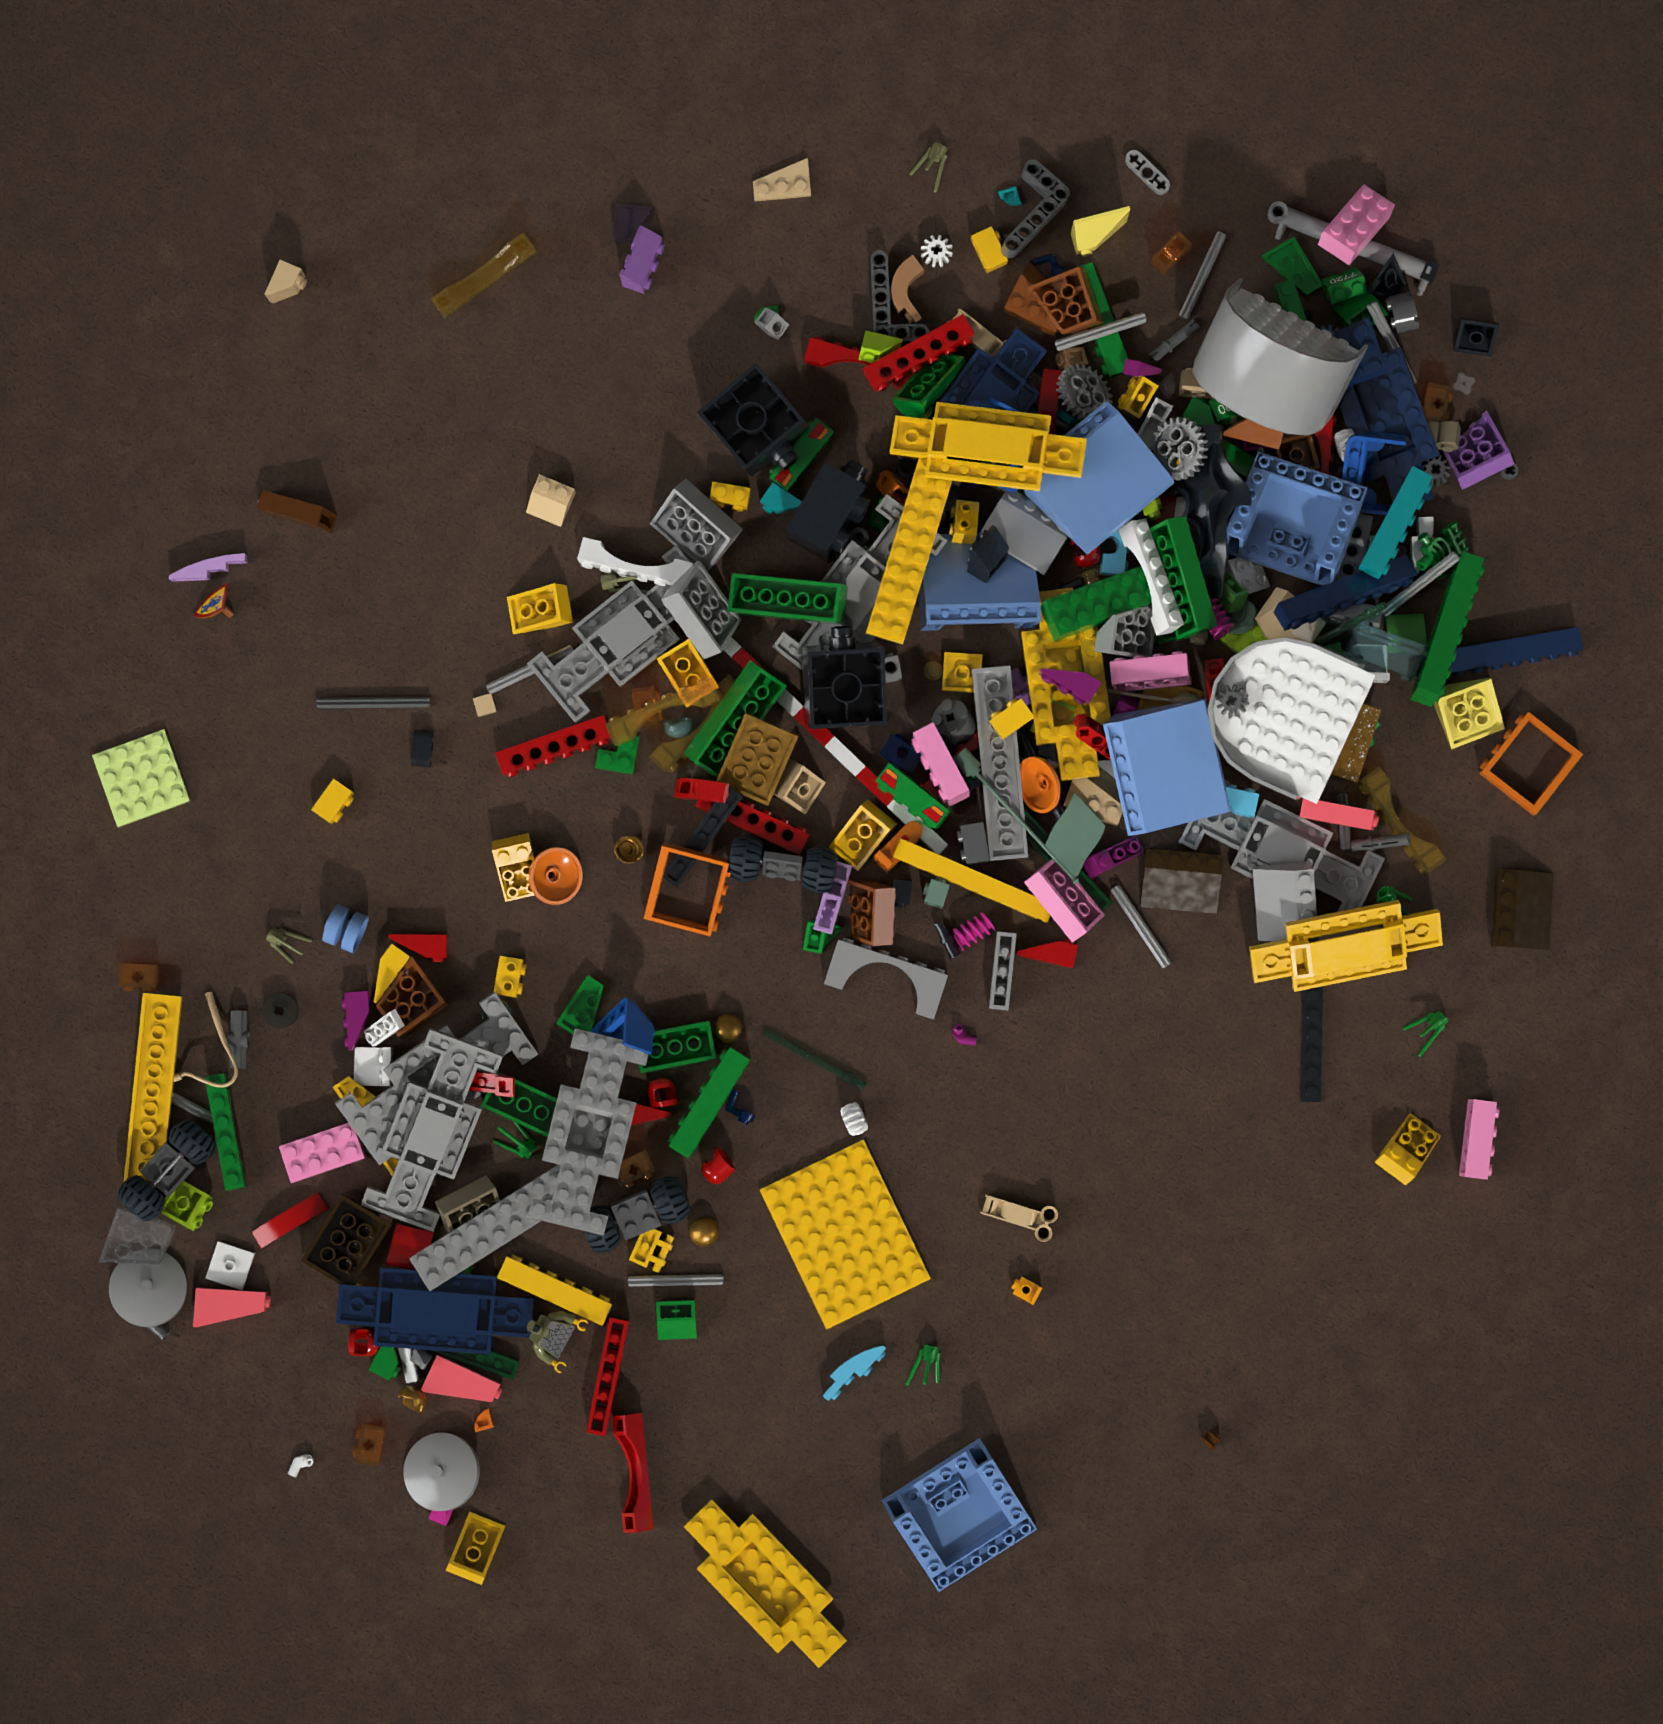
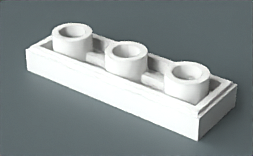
M394 1009L364 1031L366 1040L372 1047H376L405 1025L396 1009Z

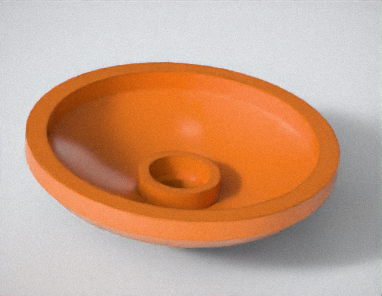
M1032 756L1024 759L1020 764L1023 801L1030 809L1038 813H1046L1053 810L1060 798V781L1056 771L1041 757Z
M552 847L543 850L534 858L529 869L530 888L533 894L546 904L560 905L570 901L577 894L582 884L583 872L581 864L571 851L564 848ZM549 872L552 873L551 878L548 877Z

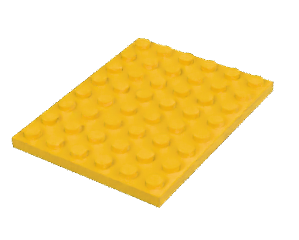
M864 1139L760 1189L826 1330L931 1279Z

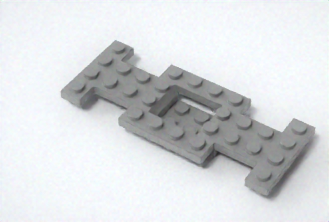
M889 494L885 495L875 510L890 520V522L870 549L867 551L852 540L821 581L848 586L844 623L814 622L800 642L784 631L772 646L801 670H803L802 646L829 645L828 637L832 636L831 627L852 626V635H855L856 640L860 643L872 642L876 636L866 634L904 509V506ZM938 532L936 533L931 553L935 556L939 554L948 542Z
M677 545L661 557L666 564L674 562V559L690 562ZM631 580L572 627L574 632L583 641V644L555 666L543 652L527 663L575 723L590 712L579 696L609 673L621 688L680 641L678 636L669 627V624L675 619L661 600L672 585H656L644 594Z
M1265 799L1254 818L1236 815L1230 810V812L1188 822L1178 842L1196 851L1205 834L1237 850L1238 853L1230 868L1253 879L1252 868L1310 861L1314 869L1315 889L1342 902L1337 912L1362 907L1385 858L1367 850L1358 867L1326 851V847L1333 835L1332 832Z
M495 992L479 1002L489 1018L460 1038L503 1056L512 1050L522 1065L538 1055ZM447 1025L438 1030L454 1036ZM425 1040L383 1069L393 1085L361 1107L351 1092L335 1102L338 1109L379 1165L391 1158V1156L383 1154L381 1151L409 1081L428 1087L441 1055L424 1048ZM468 1091L465 1101L469 1103L484 1092Z
M430 1028L423 1047L441 1055L428 1087L409 1081L381 1153L397 1158L399 1161L387 1191L383 1192L367 1186L361 1206L433 1232L440 1214L438 1211L424 1207V1201L436 1173L451 1179L455 1178L482 1111V1107L465 1101L477 1068L496 1074L503 1055Z
M575 1028L570 1048L589 1052L580 1089L565 1085L560 1086L542 1161L561 1165L552 1202L532 1198L528 1218L604 1236L608 1216L590 1212L598 1176L603 1175L618 1179L636 1108L635 1102L618 1098L626 1063L631 1062L646 1066L649 1054L623 1045V1040Z

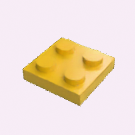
M944 652L942 691L974 693L972 669L982 668L983 654Z

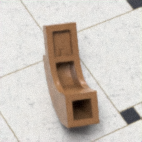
M914 255L906 259L896 270L892 280L891 298L898 315L905 311L904 316L910 324L912 322L919 324L922 322V317L910 302L907 294L911 283L924 274L923 267Z

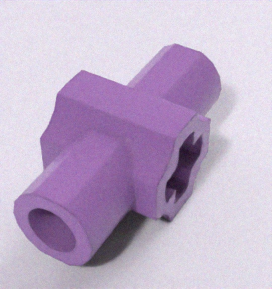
M1015 668L1011 670L1013 694L1016 699L1022 698L1026 706H1030L1027 676L1023 677L1020 669Z

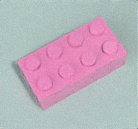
M1363 184L1324 229L1318 245L1350 265L1388 221L1395 204Z
M1182 651L1172 652V655L1166 656L1161 653L1154 654L1148 658H1145V656H1135L1130 660L1116 658L1110 662L1111 683L1114 690L1129 692L1192 685L1190 662L1187 653L1183 654Z
M934 723L913 732L912 745L916 753H921L922 756L920 758L925 770H930L931 773L929 775L934 787H939L940 790L938 792L943 804L947 802L950 807L969 797V789Z
M1051 859L1024 883L1064 931L1066 936L1074 942L1087 933L1105 914L1080 883L1073 884V880Z
M1468 1099L1459 1176L1487 1180L1488 1176H1491L1492 1164H1490V1157L1494 1156L1495 1151L1492 1140L1497 1134V1126H1494L1495 1118L1499 1116L1497 1102Z
M349 1123L279 1146L291 1183L367 1158L361 1139Z

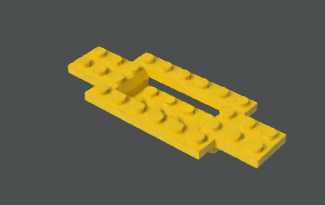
M936 402L933 420L895 415L890 454L927 459L925 477L1040 491L1043 473L1082 477L1087 439L1049 434L1051 416ZM947 456L1022 465L1023 468L947 459Z
M1073 588L1039 592L1040 602L1042 604L1047 599L1072 591ZM1041 612L1040 630L1021 632L1031 710L1034 715L1033 724L1036 746L1055 743L1061 781L1097 777L1100 774L1096 750L1076 736L1077 728L1070 720L1073 711L1074 716L1079 714L1089 716V710L1090 717L1101 725L1111 718L1102 653L1094 652L1098 626L1054 642ZM1084 668V672L1100 681L1101 685L1089 703V710L1086 704L1081 705L1077 703L1069 693L1067 695L1061 693L1057 689L1058 686L1053 683L1048 684L1041 679L1042 676L1039 675L1041 669L1083 672ZM1050 698H1053L1055 702H1064L1076 706L1077 708L1075 710H1072L1064 706L1052 703L1050 701Z
M1399 900L1285 922L1287 939L1249 946L1254 983L1291 976L1292 988L1296 992L1406 970L1407 952L1443 945L1440 912L1438 909L1402 916L1401 904ZM1383 924L1384 927L1311 943L1308 941L1310 938Z
M711 1499L684 1526L710 1554L697 1567V1570L777 1653L792 1640L820 1668L847 1641L821 1613L834 1598L754 1514L738 1527Z

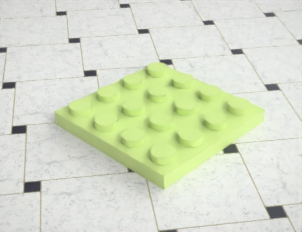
M165 729L92 755L117 827L190 802Z

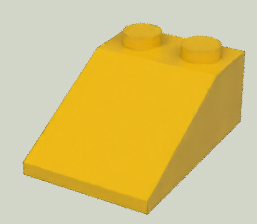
M554 583L507 597L513 634L548 629L573 622L567 585Z
M690 639L657 658L686 707L719 688L705 661Z
M868 799L860 805L829 848L859 871L889 836L897 823Z
M469 1511L446 1571L482 1585L505 1525Z

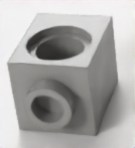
M766 307L754 322L766 334L779 340L789 326L776 312Z
M893 653L885 654V665L893 663L896 667L893 672L885 670L886 683L902 680L898 655L894 656Z

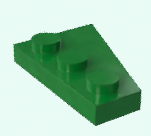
M1295 237L1261 255V258L1285 279H1293L1295 287L1305 296L1323 287L1322 282Z
M587 975L556 1021V1024L571 1034H574L575 1028L591 1032L604 985Z

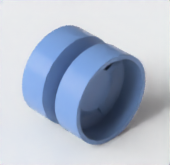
M337 904L326 921L322 941L335 946L342 937L341 949L355 953L366 930L369 916L356 911L349 920L350 908Z

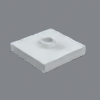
M218 1241L206 1279L243 1290L255 1253Z

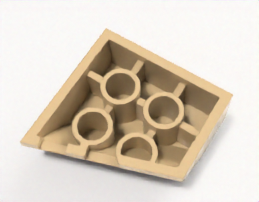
M1276 587L1255 617L1264 636L1268 640L1287 637L1313 643L1326 623L1321 618H1318L1315 622L1310 624L1307 622L1295 630L1289 629L1284 631L1273 612L1279 602L1292 598L1294 595L1287 590Z
M1100 767V775L1097 777L1073 779L1063 807L1067 809L1075 792L1100 821L1117 826L1123 811L1116 780Z

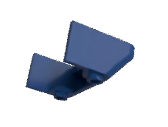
M1369 432L1350 436L1346 444L1341 479L1363 486L1368 451H1379L1385 443L1406 445L1405 435ZM1367 487V493L1360 512L1386 516L1391 505L1376 504L1377 496L1375 491Z
M625 997L591 1031L592 1033L623 1040V1045L647 1054L652 1053L653 1037L655 1034L654 1025L632 999Z

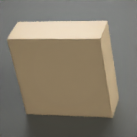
M491 693L473 698L478 717L497 712Z

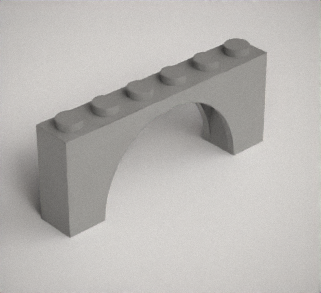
M843 938L842 941L838 940L824 982L825 985L843 990L848 978L862 966L876 962L892 964L903 970L914 984L917 993V1009L915 1014L934 1020L948 977L945 974V970L934 967V970L926 968L927 965L916 961L915 964L908 962V958L899 955L896 959L890 957V953L887 951L879 950L878 953L872 951V947L861 944L859 947L853 945L854 941Z

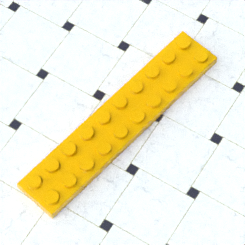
M925 458L918 459L866 634L902 645L952 484V480L925 477L927 459Z
M143 993L124 1181L138 1175L150 1184V1181L139 1171L165 1142L168 1144L182 996Z

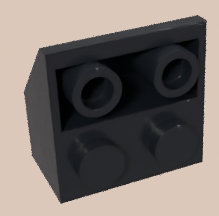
M992 525L988 531L984 530L980 540L977 543L974 542L970 547L969 552L971 554L967 560V572L982 582L987 583L1007 560L1009 546L996 526Z

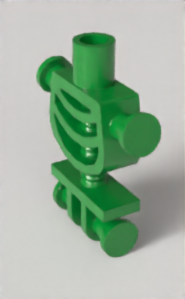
M1452 521L1447 524V528L1440 529L1444 539L1441 537L1429 538L1427 532L1422 533L1418 537V540L1423 542V545L1420 547L1423 557L1416 562L1419 570L1424 571L1428 567L1431 569L1453 551L1459 556L1462 551L1466 552L1469 550L1470 547L1465 544V536L1460 537L1462 530L1458 529L1457 521ZM1443 572L1437 579H1443L1448 574Z

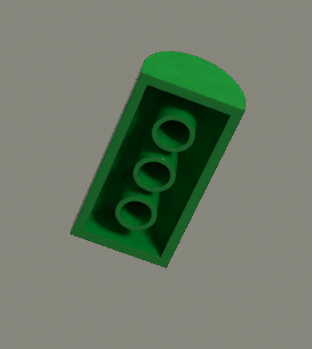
M944 354L939 357L936 363L932 365L928 363L922 366V370L915 373L892 398L896 408L907 417L922 418L966 365L965 357L952 354L946 356Z
M710 1021L655 1031L652 1053L648 1055L646 1066L639 1065L640 1073L717 1059Z

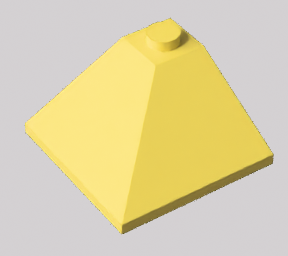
M1130 206L1074 220L1071 237L1076 255H1091L1092 251L1096 250L1127 222Z
M1491 678L1448 684L1439 702L1434 703L1451 749L1505 729Z

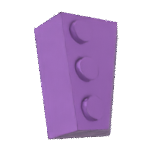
M641 225L631 245L632 254H627L624 268L626 269H621L619 275L623 287L644 294L646 289H650L652 283L650 276L652 272H656L659 263L656 259L658 254L663 253L665 244L662 243L663 239L661 236Z
M1487 410L1476 423L1473 422L1469 429L1463 435H1460L1458 449L1452 452L1443 451L1462 490L1514 464L1511 453Z

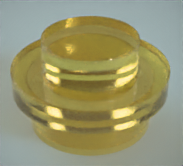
M929 662L924 667V675L929 680H938L943 674V668L938 662Z

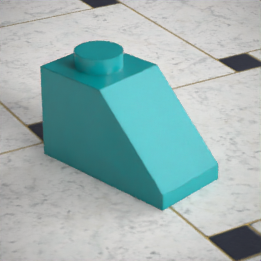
M773 482L760 500V504L763 505L761 508L769 514L772 512L780 514L796 511L802 502Z

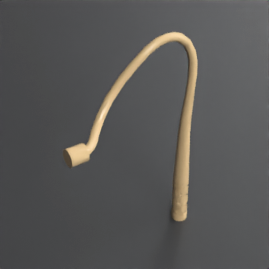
M207 992L205 996L221 1042L233 1063L234 1076L229 1082L218 1084L189 1072H178L174 1074V1082L183 1079V1076H189L208 1085L224 1088L235 1082L238 1076V1066L226 1040L213 992Z

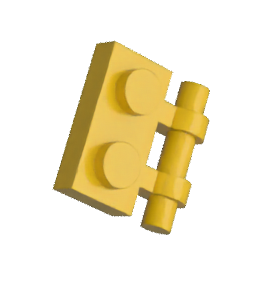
M657 1229L639 1235L629 1260L646 1268L649 1261L654 1262L652 1270L659 1273L661 1267H664L666 1263L665 1258L668 1251H671L673 1247L672 1242L675 1237L667 1234L665 1241L659 1239L662 1232ZM656 1245L662 1247L658 1257L652 1255Z

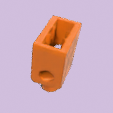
M889 470L882 471L876 482L879 491L884 497L886 494H889L900 504L905 505L910 489L905 484L906 480Z

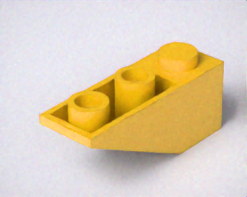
M394 944L389 946L380 959L374 1003L378 1004L388 988L392 986L399 973L403 971L411 956Z

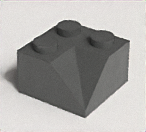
M983 822L960 826L957 836L958 841L963 843V850H960L961 863L965 862L966 866L988 863L990 859Z

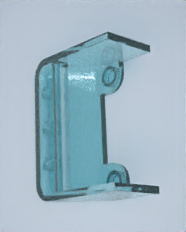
M1355 623L1349 630L1342 651L1343 655L1354 660H1364L1398 672L1401 676L1400 679L1413 683L1417 679L1429 647L1362 623Z

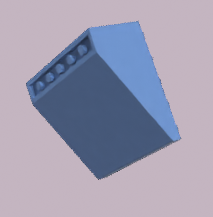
M1108 401L1104 402L1064 435L1087 439L1082 477L1043 473L1040 491L1024 489L1025 495L1087 555L1174 484V479L1120 412Z
M1258 452L1246 480V484L1250 489L1252 504L1250 506H1238L1234 509L1227 527L1228 554L1321 586L1336 581L1367 493V487Z
M977 533L976 543L980 540L979 533ZM941 534L948 542L937 556L930 553L918 593L920 631L940 630L944 625L1014 623V628H1034L1041 622V602L1036 570L1008 554L1007 560L990 580L984 583L967 572V560L971 554L969 549L972 544L952 542V535Z
M1207 698L1114 714L1103 724L1128 836L1149 833L1230 812L1231 807L1218 748L1212 738Z
M980 1438L881 1500L894 1525L939 1592L1037 1530Z

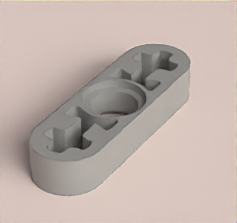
M1129 151L1125 158L1126 165L1156 194H1166L1170 187L1169 180L1139 151ZM1130 156H1138L1137 161L1140 164H1142V162H1144L1145 164H1143L1140 167V169L1137 170L1136 168H1138L1139 165L1136 162L1130 163ZM1150 168L1153 171V175L1149 178L1144 177L1142 170ZM1158 175L1159 177H1157L1156 180L1159 183L1164 182L1165 189H1157L1158 184L1155 181H1153V183H1151L1150 181H1152L1155 178V176Z

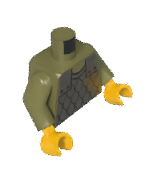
M558 1311L550 1313L548 1316L541 1315L537 1322L531 1320L527 1325V1330L531 1332L529 1339L534 1342L533 1349L537 1357L549 1366L553 1365L556 1372L562 1373L557 1370V1365L563 1364L566 1367V1364L562 1361L557 1362L555 1358L559 1359L576 1327L573 1324H576L580 1331H585L586 1328L579 1326L581 1322L588 1323L587 1319H576L574 1315Z

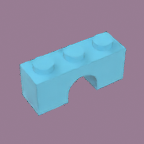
M1119 529L1108 537L1115 541L1116 551L1113 554L1103 553L1101 555L1099 575L1115 576L1128 571L1129 562L1126 561V554H1129L1130 549L1124 547Z

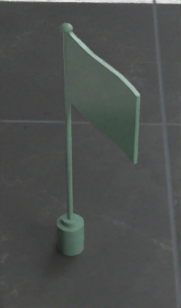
M964 748L953 759L956 766L966 777L969 775L974 777L976 775L1073 880L1072 883L1077 884L1079 882L1077 876L1086 858L1099 842L1105 825L1074 792L1067 809L1053 826L1044 844L978 773L981 771L979 768L981 763L967 748Z

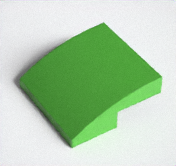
M1424 614L1385 616L1388 653L1426 651L1427 641Z

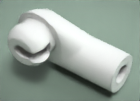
M304 1454L295 1457L287 1474L297 1477L300 1468L312 1466L314 1462L312 1456Z

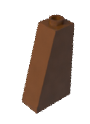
M262 490L257 500V509L265 513L332 534L337 515L322 506Z

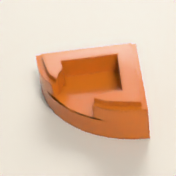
M489 1408L477 1417L474 1427L475 1432L494 1427Z

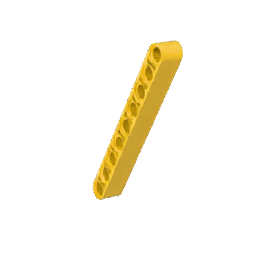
M899 840L893 855L894 858L1048 923L1051 915L1041 905L1036 896L906 840Z

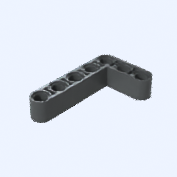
M1037 160L1027 161L1021 176L1044 199L1005 239L1001 252L1006 258H1014L1058 213L1070 196L1069 188ZM1028 169L1034 170L1035 173H1030ZM1042 182H1047L1049 186H1045ZM1056 194H1061L1063 198L1057 197ZM1044 207H1049L1051 211H1047ZM1032 219L1038 220L1039 224L1034 223ZM1020 232H1025L1027 236H1022ZM1008 245H1013L1015 249H1010Z
M882 250L873 252L871 255L874 333L883 331L888 336L898 338L896 333L904 331L907 336L903 338L901 345H907L918 339L915 335L916 331L923 330L927 334L929 329L924 324L891 325L888 256ZM882 257L885 261L882 264H876L874 259ZM881 275L885 278V281L878 283L875 281V278ZM883 294L886 300L879 302L876 300V296ZM879 313H884L887 318L880 321L876 316Z

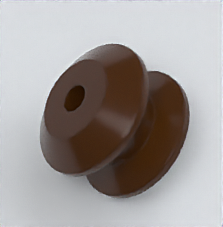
M1207 1429L1208 1435L1206 1437L1201 1436L1202 1442L1210 1449H1216V1442L1222 1443L1219 1440L1221 1436L1214 1429L1211 1432Z

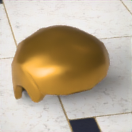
M625 835L615 843L614 853L617 859L623 863H635L643 857L644 845L636 836Z
M728 1013L719 1016L713 1026L715 1039L721 1044L726 1045L738 1041L743 1029L741 1020L735 1015Z
M702 1216L691 1224L689 1236L691 1241L697 1246L707 1247L718 1239L720 1228L716 1220L711 1217Z
M415 1386L403 1387L399 1392L398 1398L402 1396V1403L418 1413H422L427 1403L425 1393Z

